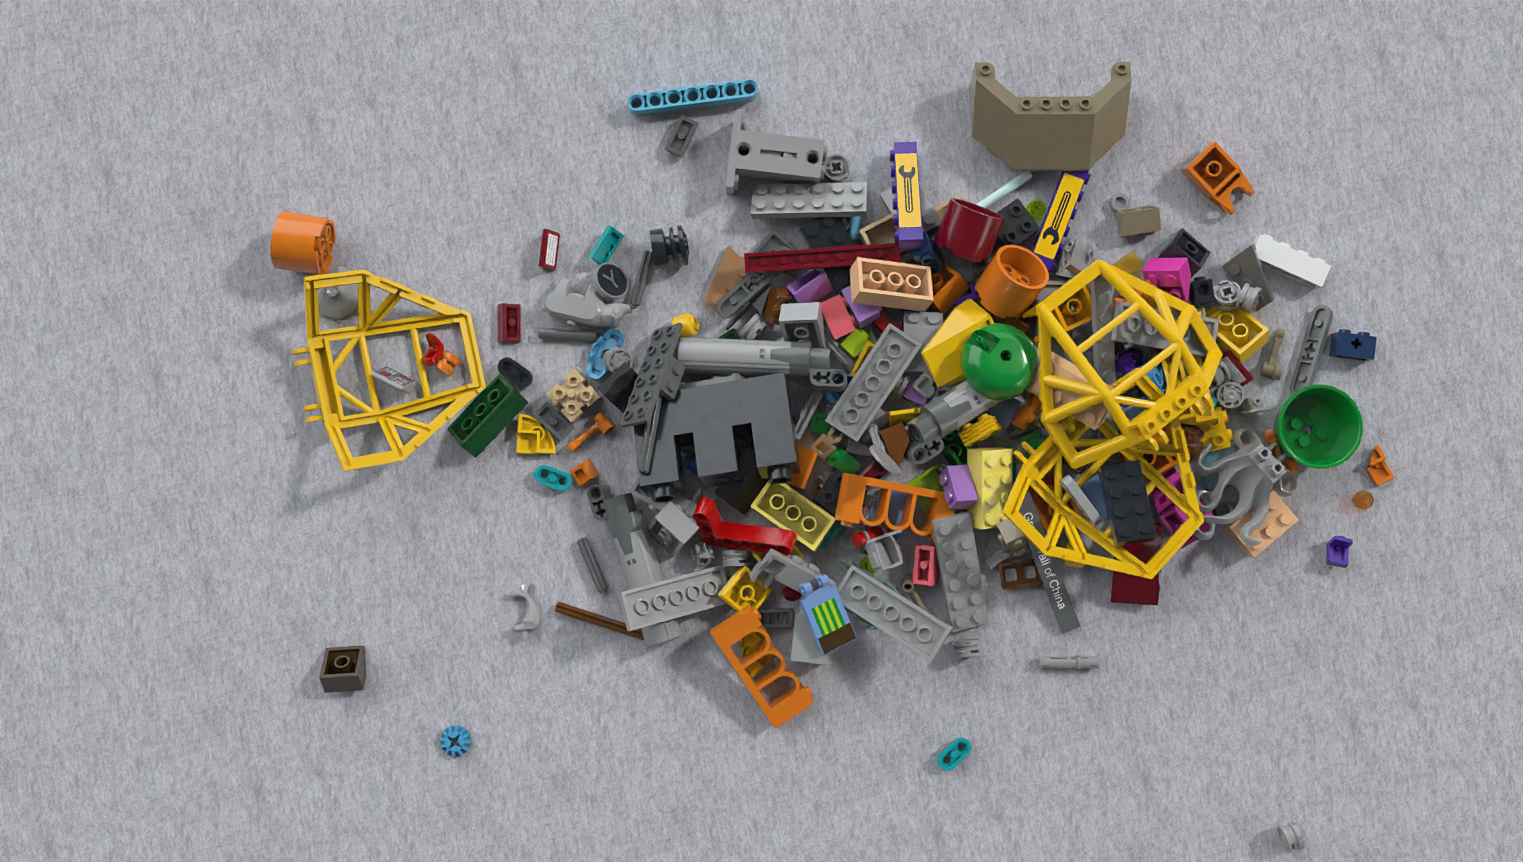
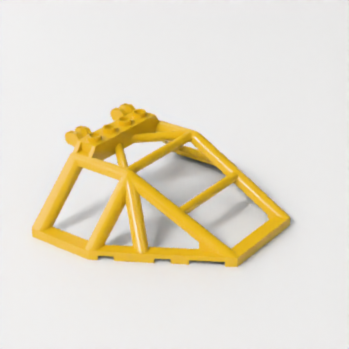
M1103 260L1094 261L1036 305V315H1038L1039 322L1038 357H1040L1041 368L1039 370L1040 401L1042 402L1041 422L1071 468H1079L1143 441H1146L1149 447L1156 452L1159 450V446L1151 436L1156 434L1161 443L1167 444L1169 439L1161 429L1183 411L1192 406L1198 415H1204L1205 410L1198 402L1200 398L1208 408L1214 407V402L1207 393L1221 360L1222 352L1194 306ZM1101 275L1131 306L1077 347L1051 311L1097 276ZM1135 290L1155 299L1160 315ZM1169 306L1181 312L1176 322ZM1138 311L1171 345L1110 391L1082 353ZM1189 324L1207 352L1201 369L1183 340ZM1051 336L1055 337L1089 384L1052 375ZM1173 353L1165 395L1156 402L1119 396V394ZM1181 360L1189 376L1175 386ZM1053 388L1085 395L1053 409ZM1103 402L1122 435L1077 452L1058 421ZM1119 404L1147 409L1129 421Z
M367 270L304 277L307 347L294 349L292 354L301 355L308 353L309 359L297 360L294 364L296 367L311 365L318 404L307 405L303 408L307 412L320 409L321 415L306 418V423L322 420L343 472L403 461L486 388L472 318L469 312L451 307L428 295L412 291V289L384 277L381 278L373 275ZM358 284L359 325L320 331L318 289ZM370 285L390 293L372 314ZM401 298L437 312V314L381 322ZM459 322L471 384L431 395L425 365L421 360L423 354L417 329ZM410 330L424 398L380 410L365 336ZM350 339L333 362L329 341ZM357 342H359L372 408L338 386L335 373ZM340 396L365 413L344 416ZM454 401L429 424L403 417L407 414ZM379 422L392 451L352 458L340 429ZM395 426L418 434L403 446Z
M1135 368L1110 386L1115 388L1140 368ZM1146 374L1121 393L1123 394L1137 385L1151 401L1156 402L1165 395ZM1180 415L1168 423L1173 444L1157 443L1159 450L1154 452L1143 441L1119 451L1129 461L1140 460L1142 473L1150 480L1146 485L1148 495L1157 487L1188 517L1146 564L1123 547L1114 548L1113 540L1110 539V526L1102 533L1066 506L1071 498L1067 492L1062 496L1060 480L1062 479L1063 454L1050 435L1036 450L1025 441L1021 444L1023 449L1031 455L1028 459L1017 450L1013 452V455L1023 464L1002 513L1044 555L1153 579L1204 522L1195 491L1194 474L1190 469V456L1185 434L1180 425ZM1072 416L1060 420L1062 421L1060 423L1062 429L1074 447H1093L1120 436L1104 420L1103 424L1097 429L1107 439H1079L1089 426ZM1139 453L1175 456L1184 494H1181ZM1111 455L1096 460L1076 481L1080 489ZM1053 466L1054 493L1041 480ZM1029 485L1055 511L1045 538L1019 512ZM1062 528L1073 550L1056 547ZM1076 528L1118 560L1088 554Z

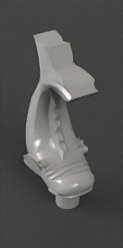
M531 583L521 585L520 590H514L508 594L510 597H523L526 600L527 615L522 623L514 627L515 632H520L521 640L528 639V631L537 629L541 623L539 609L528 592Z

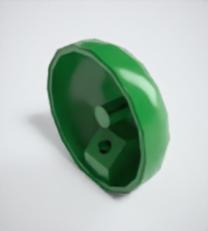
M994 323L975 330L963 345L961 350V369L966 381L977 393L989 399L1005 401L1018 397L1031 386L1038 370V355L1033 342L1023 331L1010 324Z

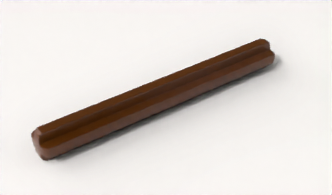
M562 602L556 604L555 612L644 640L641 628L627 631L626 623Z

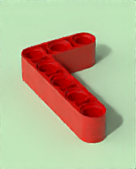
M706 497L699 499L693 513V519L697 522L702 540L706 544L715 547L768 553L772 548L784 555H791L797 539L796 533L788 529L723 522L715 502Z

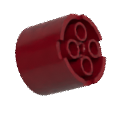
M950 198L933 243L942 249L945 246L948 247L947 250L957 256L976 262H981L983 259L987 263L1005 218L977 204L958 198Z

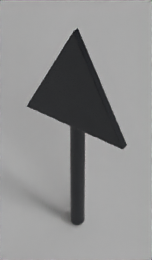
M772 284L767 285L749 301L750 304L726 327V330H729L753 306L762 314Z

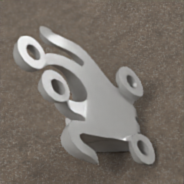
M1242 427L1238 428L1234 433L1235 444L1240 448L1238 451L1208 466H1203L1201 463L1202 459L1209 453L1212 444L1208 443L1193 458L1192 466L1197 474L1208 476L1217 473L1219 476L1218 483L1212 492L1206 490L1196 491L1200 512L1208 513L1212 511L1219 503L1222 492L1227 485L1235 486L1240 496L1239 502L1232 512L1223 516L1203 515L1204 521L1210 526V530L1202 532L1198 528L1193 533L1194 536L1201 540L1212 538L1216 524L1232 523L1244 516L1250 508L1256 509L1255 515L1240 529L1239 537L1247 545H1259L1261 543L1260 540L1252 539L1249 536L1264 523L1267 517L1272 486L1275 492L1283 497L1293 495L1298 488V481L1291 471L1285 470L1281 463L1288 457L1287 453L1274 458L1271 453L1276 449L1277 443L1264 447L1255 431ZM1243 434H1248L1251 437L1250 444H1244L1241 441ZM1283 478H1287L1291 482L1290 488L1284 489L1282 487ZM1201 495H1207L1210 498L1209 505L1204 506L1200 503Z

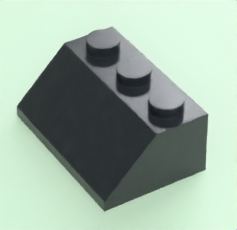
M749 446L740 457L743 482L720 485L714 491L717 496L743 515L747 514L751 508L750 506L768 482V478L762 479L757 468L755 451Z

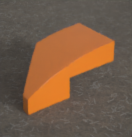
M1378 445L1374 446L1366 469L1375 487L1394 478L1393 473L1384 461L1387 458Z

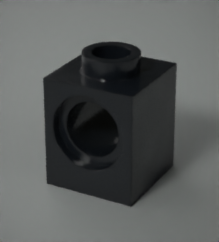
M1203 276L1196 277L1194 281L1190 282L1189 298L1192 301L1190 305H1208L1215 302L1212 279H1206ZM1198 286L1204 289V295L1198 293Z

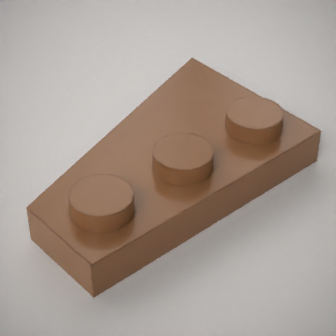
M729 246L704 299V302L718 314V302L748 275L745 274L744 259Z

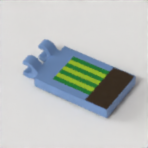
M821 574L815 577L819 589L813 591L811 584H806V582L798 587L803 596V599L799 600L803 613L821 655H826L857 639L835 584L829 585L828 576Z

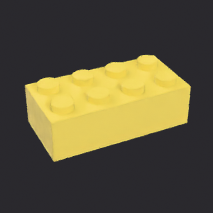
M988 447L967 449V465L978 497V501L971 508L967 509L971 514L973 528H997V523L1008 519L1002 512L1009 497L1008 492L1012 490L1013 449Z
M769 480L750 506L780 528L796 533L797 540L814 552H816L837 522L833 516L787 484H770Z

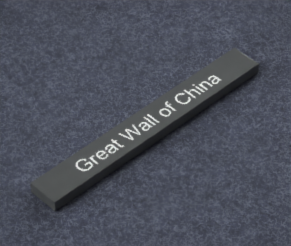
M1027 489L1019 512L1045 538V531L1029 489ZM1025 537L1061 632L1064 634L1081 627L1055 558L1042 554Z

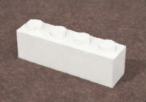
M1266 234L1254 238L1255 251L1263 267L1315 290L1323 286L1331 268L1330 265L1326 264L1325 260L1320 258L1314 259L1308 256L1307 252L1302 250L1296 251L1289 244L1284 242L1278 243L1273 240V237Z

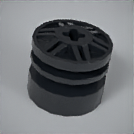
M682 225L677 226V235H674L673 227H669V236H665L662 228L650 230L656 270L669 268V259H673L676 267H679L678 258L682 257L684 266L689 265L690 252L688 240Z

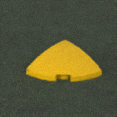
M920 408L888 412V428L899 423H907L920 415Z
M518 414L516 454H555L553 437L549 431H546L541 426V422L529 415Z
M752 632L740 639L739 647H742V657L739 660L763 644L764 636L761 633ZM764 655L745 669L753 679L776 655Z

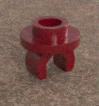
M788 586L782 590V595L788 601L793 602L801 597L798 591Z

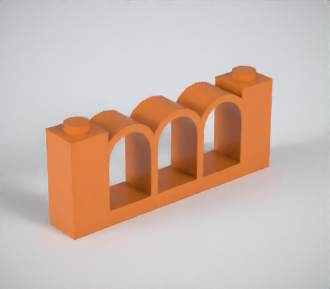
M843 473L835 520H840V525L851 527L852 523H860L868 526L881 524L884 528L895 531L906 529L912 534L931 537V541L935 542L931 520L954 515L955 509L949 510L948 503L944 497L945 492ZM866 486L881 488L876 516L869 521L862 514ZM891 491L906 493L901 521L894 526L888 520ZM917 496L931 498L927 523L920 530H917L913 524Z
M747 605L710 631L729 662L776 729L814 704L811 698L814 694L808 685L804 687L801 682L799 683L795 672L791 668L785 666V660L781 651L771 645L770 637L759 620L762 618L759 611ZM752 632L762 633L764 635L763 644L739 660L731 645ZM774 654L778 656L779 662L777 666L756 681L751 678L745 669L764 655ZM781 676L791 677L793 679L792 687L768 703L760 689Z

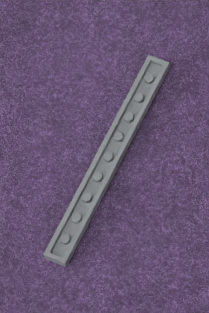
M1101 275L1090 282L1093 334L1113 320L1112 285ZM1112 331L1093 345L1094 370L1108 385L1116 382L1114 341H1111ZM1108 413L1105 420L1118 432L1117 424L1110 413ZM1097 429V439H1107ZM1113 453L1106 461L1119 459V453Z

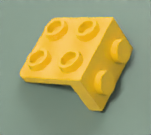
M1221 406L1214 408L1217 418L1216 422L1197 426L1204 431V437L1200 439V447L1192 453L1193 455H1196L1208 443L1212 444L1209 452L1231 447L1230 441L1233 440L1231 429H1226L1225 422H1228L1226 410H1221Z

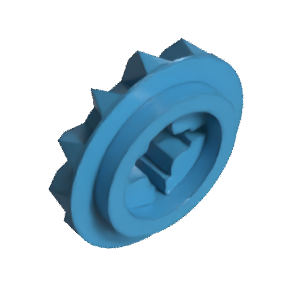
M458 725L446 728L440 737L441 749H443L445 754L452 757L463 755L471 745L469 732L464 727ZM460 735L458 739L460 744L450 747L452 743L451 737L455 738Z

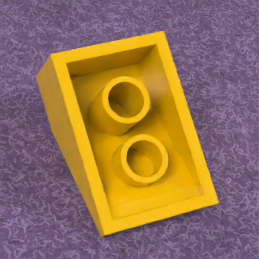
M1214 305L1205 313L1204 317L1219 320L1216 338L1220 341L1219 345L1224 351L1231 350L1242 364L1269 341V329L1243 308L1223 311Z

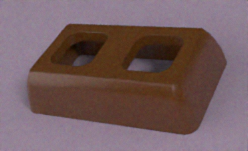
M1033 559L999 564L1002 589L1042 584ZM1033 565L1036 576L1026 579L1024 567ZM1015 568L1017 576L1015 581H1006V569Z

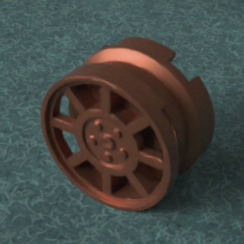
M1180 423L1181 429L1184 430L1188 450L1189 448H1193V450L1199 449L1200 439L1204 437V431L1195 425Z

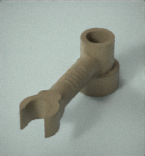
M1280 328L1275 330L1268 362L1263 363L1260 369V374L1270 376L1271 379L1278 381L1282 376L1283 366L1276 364V359L1285 335V330Z
M904 574L900 579L903 591L909 593L916 605L933 615L925 607L916 592V584H913L912 574Z

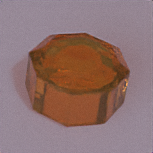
M1361 490L1354 494L1352 501L1355 507L1365 510L1372 507L1374 498L1372 493Z

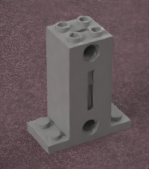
M735 110L726 179V193L734 195L735 190L739 189V177L795 184L819 183L824 180L825 165H822V162L826 160L828 146H824L825 140L746 131V118L743 117V112ZM809 161H815L816 163L810 164Z

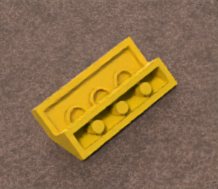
M1173 353L1162 361L1166 383L1168 382ZM1193 355L1201 369L1203 366L1201 356ZM1181 360L1175 386L1189 376ZM1200 398L1198 402L1203 406L1205 414L1202 416L1198 415L1190 406L1180 414V423L1198 426L1216 422L1217 418L1214 407L1208 408Z

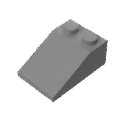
M890 188L879 195L889 214L894 212L896 215V210H893L892 198L896 197L895 194H892ZM920 188L922 231L928 234L939 228L941 221Z
M820 302L781 305L779 324L784 341L811 342L812 348L827 349Z
M904 311L902 321L903 332L922 344L904 372H930L921 352L943 324V313Z
M671 501L655 516L648 527L650 536L672 557L680 551L699 529L697 522L692 517H687L683 513V509Z

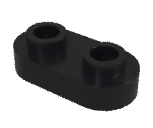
M508 357L499 361L497 366L499 373L521 388H527L532 384V373L518 362ZM508 364L511 365L510 371L505 370V366ZM523 375L527 376L525 382L521 381V376Z

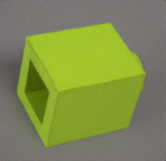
M856 328L840 346L854 360L863 350L867 341L870 342L868 340L869 335L864 330L860 329L859 331Z

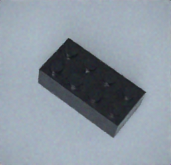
M817 217L799 228V233L809 249L854 246L838 217ZM851 266L821 268L826 273L836 295H841V290L851 285Z
M1140 460L1100 466L1098 477L1114 548L1154 541L1157 533Z

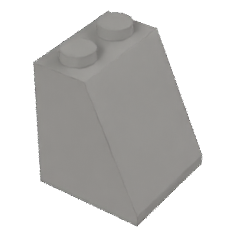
M799 608V611H795L790 660L830 665L828 654L821 655L803 610Z

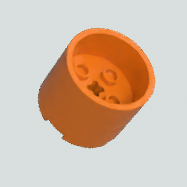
M282 211L274 223L271 236L270 252L273 266L277 269L315 275L327 274L333 261V256L331 255L333 243L336 242V230L333 220H329L326 217Z
M1005 245L997 251L976 281L975 291L978 292L982 299L980 303L994 315L1001 318L1008 316L1018 319L1028 310L1049 280V273L1042 260L1033 252L1021 246Z

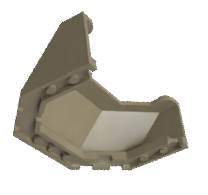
M975 62L969 85L972 137L985 145L992 155L1000 158L1011 171H1089L1125 135L1132 80L1130 62L1115 63L1111 68V81L1095 96L1016 97L995 79V68L992 64L988 62Z

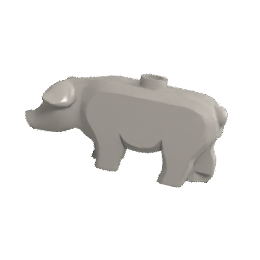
M563 278L552 283V292L546 296L541 307L543 312H547L553 318L564 320L567 325L577 327L580 324L588 327L614 328L619 325V322L625 315L632 313L630 306L627 304L611 303L606 305L605 298L592 285H589L585 296L578 293L569 294L572 281Z

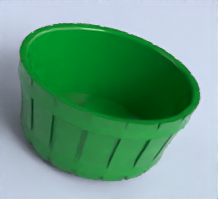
M1311 385L1293 393L1283 403L1275 416L1273 431L1279 448L1297 463L1317 469L1333 468L1351 458L1355 453L1354 451L1359 447L1363 435L1362 416L1353 399L1342 390L1329 385ZM1305 423H1307L1308 426L1312 425L1313 429L1310 430V434H1308L1307 432H1303L1302 430L1305 428Z

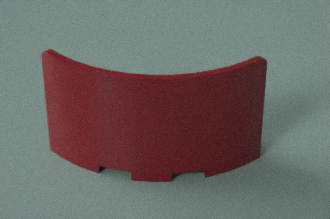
M1154 523L1157 533L1154 541L1122 547L1146 564L1162 545L1161 523ZM1113 571L1110 598L1112 603L1158 606L1160 591L1159 572L1153 579Z

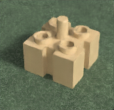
M574 368L563 378L566 382L562 386L557 383L546 393L555 405L560 406L562 404L564 406L561 411L572 423L578 421L585 414L583 409L586 406L592 408L602 399L592 386L586 387L584 385L587 380Z

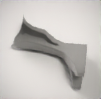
M1077 235L1071 247L1064 245L1062 249V267L1076 275L1087 268L1083 262L1082 237ZM1089 282L1086 286L1091 291V283Z

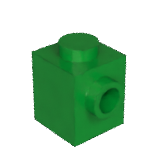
M839 447L831 452L827 463L833 469L838 468L843 473L854 474L861 466L849 453Z

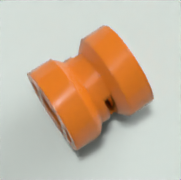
M446 350L442 360H438L435 366L448 376H451L454 373V368L459 366L462 361Z

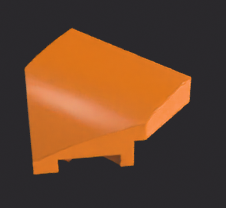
M1032 392L1013 417V425L1019 426L1024 430L1034 420L1037 412L1042 407V402L1038 399L1037 395Z

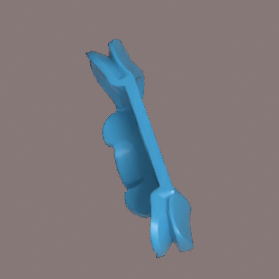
M611 328L591 346L590 355L587 359L589 363L586 367V373L590 378L595 381H601L608 373L603 364L601 354L604 350L611 349V347H622L625 339L624 333Z

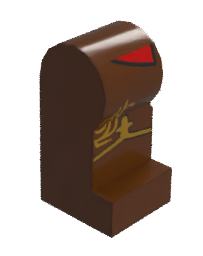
M770 289L763 315L764 321L772 325H780L781 305L788 304L790 301L788 289Z

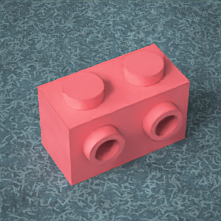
M836 295L820 303L823 317L833 339L856 330L854 326L857 323L853 314L849 315L846 308L849 305L845 297L841 298L840 295Z
M917 544L914 550L913 584L937 585L939 580V563L936 546Z

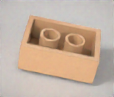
M1271 490L1269 510L1264 523L1249 536L1252 539L1260 540L1261 543L1259 545H1247L1239 537L1240 529L1253 518L1256 509L1250 508L1240 519L1223 526L1247 557H1256L1299 521L1274 490Z

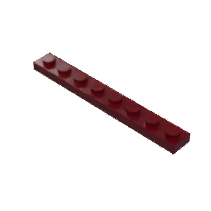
M898 243L744 253L745 274L850 267L857 257L900 263V250L898 249Z

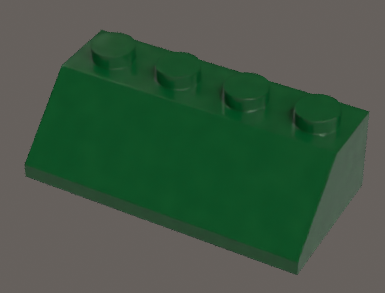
M499 374L447 430L462 448L476 458L497 438L499 433L511 423L514 417L529 402Z

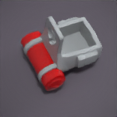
M879 524L866 530H859L852 535L851 540L854 546L857 548L865 547L875 572L891 569L903 564L900 547L892 536L902 532L901 529L891 532V530Z

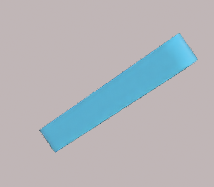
M748 79L631 95L627 104L633 115L640 116L749 102L757 98L758 85L755 81ZM747 87H752L755 91L747 94L744 90ZM732 89L736 93L734 96H728L726 91ZM709 92H715L717 96L713 99H710L707 97V94ZM695 94L698 96V99L690 101L688 97ZM672 97L679 98V101L675 104L670 103L669 100ZM658 99L661 102L659 105L653 106L651 101ZM636 101L642 103L639 108H633L632 104Z

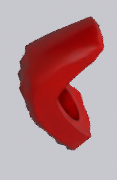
M428 333L425 336L429 344V350L421 360L425 366H432L442 357L444 345L433 333Z

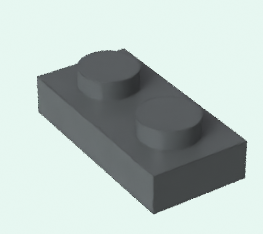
M681 115L665 150L683 158L699 125L698 122Z
M547 401L534 413V416L560 441H563L575 428Z

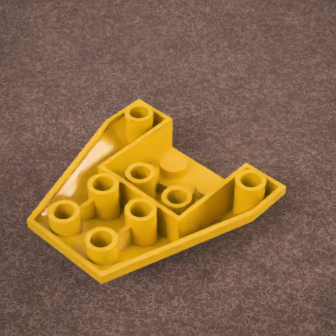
M971 298L953 309L921 352L937 387L966 380L961 369L962 347L975 330L994 324L991 315Z

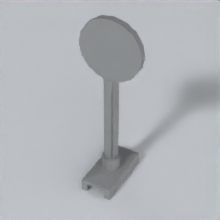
M879 409L859 441L866 444L872 438L874 445L869 448L871 454L886 470L895 476H899L901 470L892 458L886 454L884 444L878 432L889 421V415L882 409Z

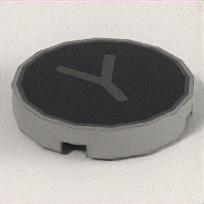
M607 262L599 265L594 270L593 284L601 296L611 298L610 300H617L627 292L628 279L625 272L619 266Z

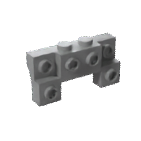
M639 476L629 491L649 503L648 507L657 513L669 503L653 502L652 496L647 497L640 487ZM699 488L692 501L676 492V499L671 502L678 504L687 517L693 518V513L700 498L706 497L714 501L716 497Z
M771 548L764 559H760L751 571L750 580L754 582L755 579H758L767 588L775 577L776 581L800 592L798 586L806 582V584L810 583L813 591L819 589L815 577L821 574L817 566L811 563L807 564L797 555H784ZM829 578V585L835 584L836 588H838L837 583Z

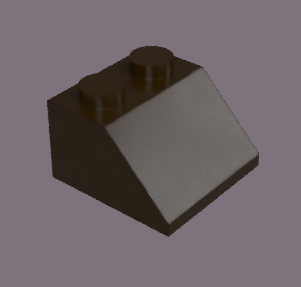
M364 645L325 649L319 677L325 693L364 690L366 680Z

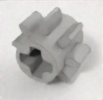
M705 542L696 543L694 549H690L692 562H696L699 566H706L711 562V559L715 558L712 545L708 546Z

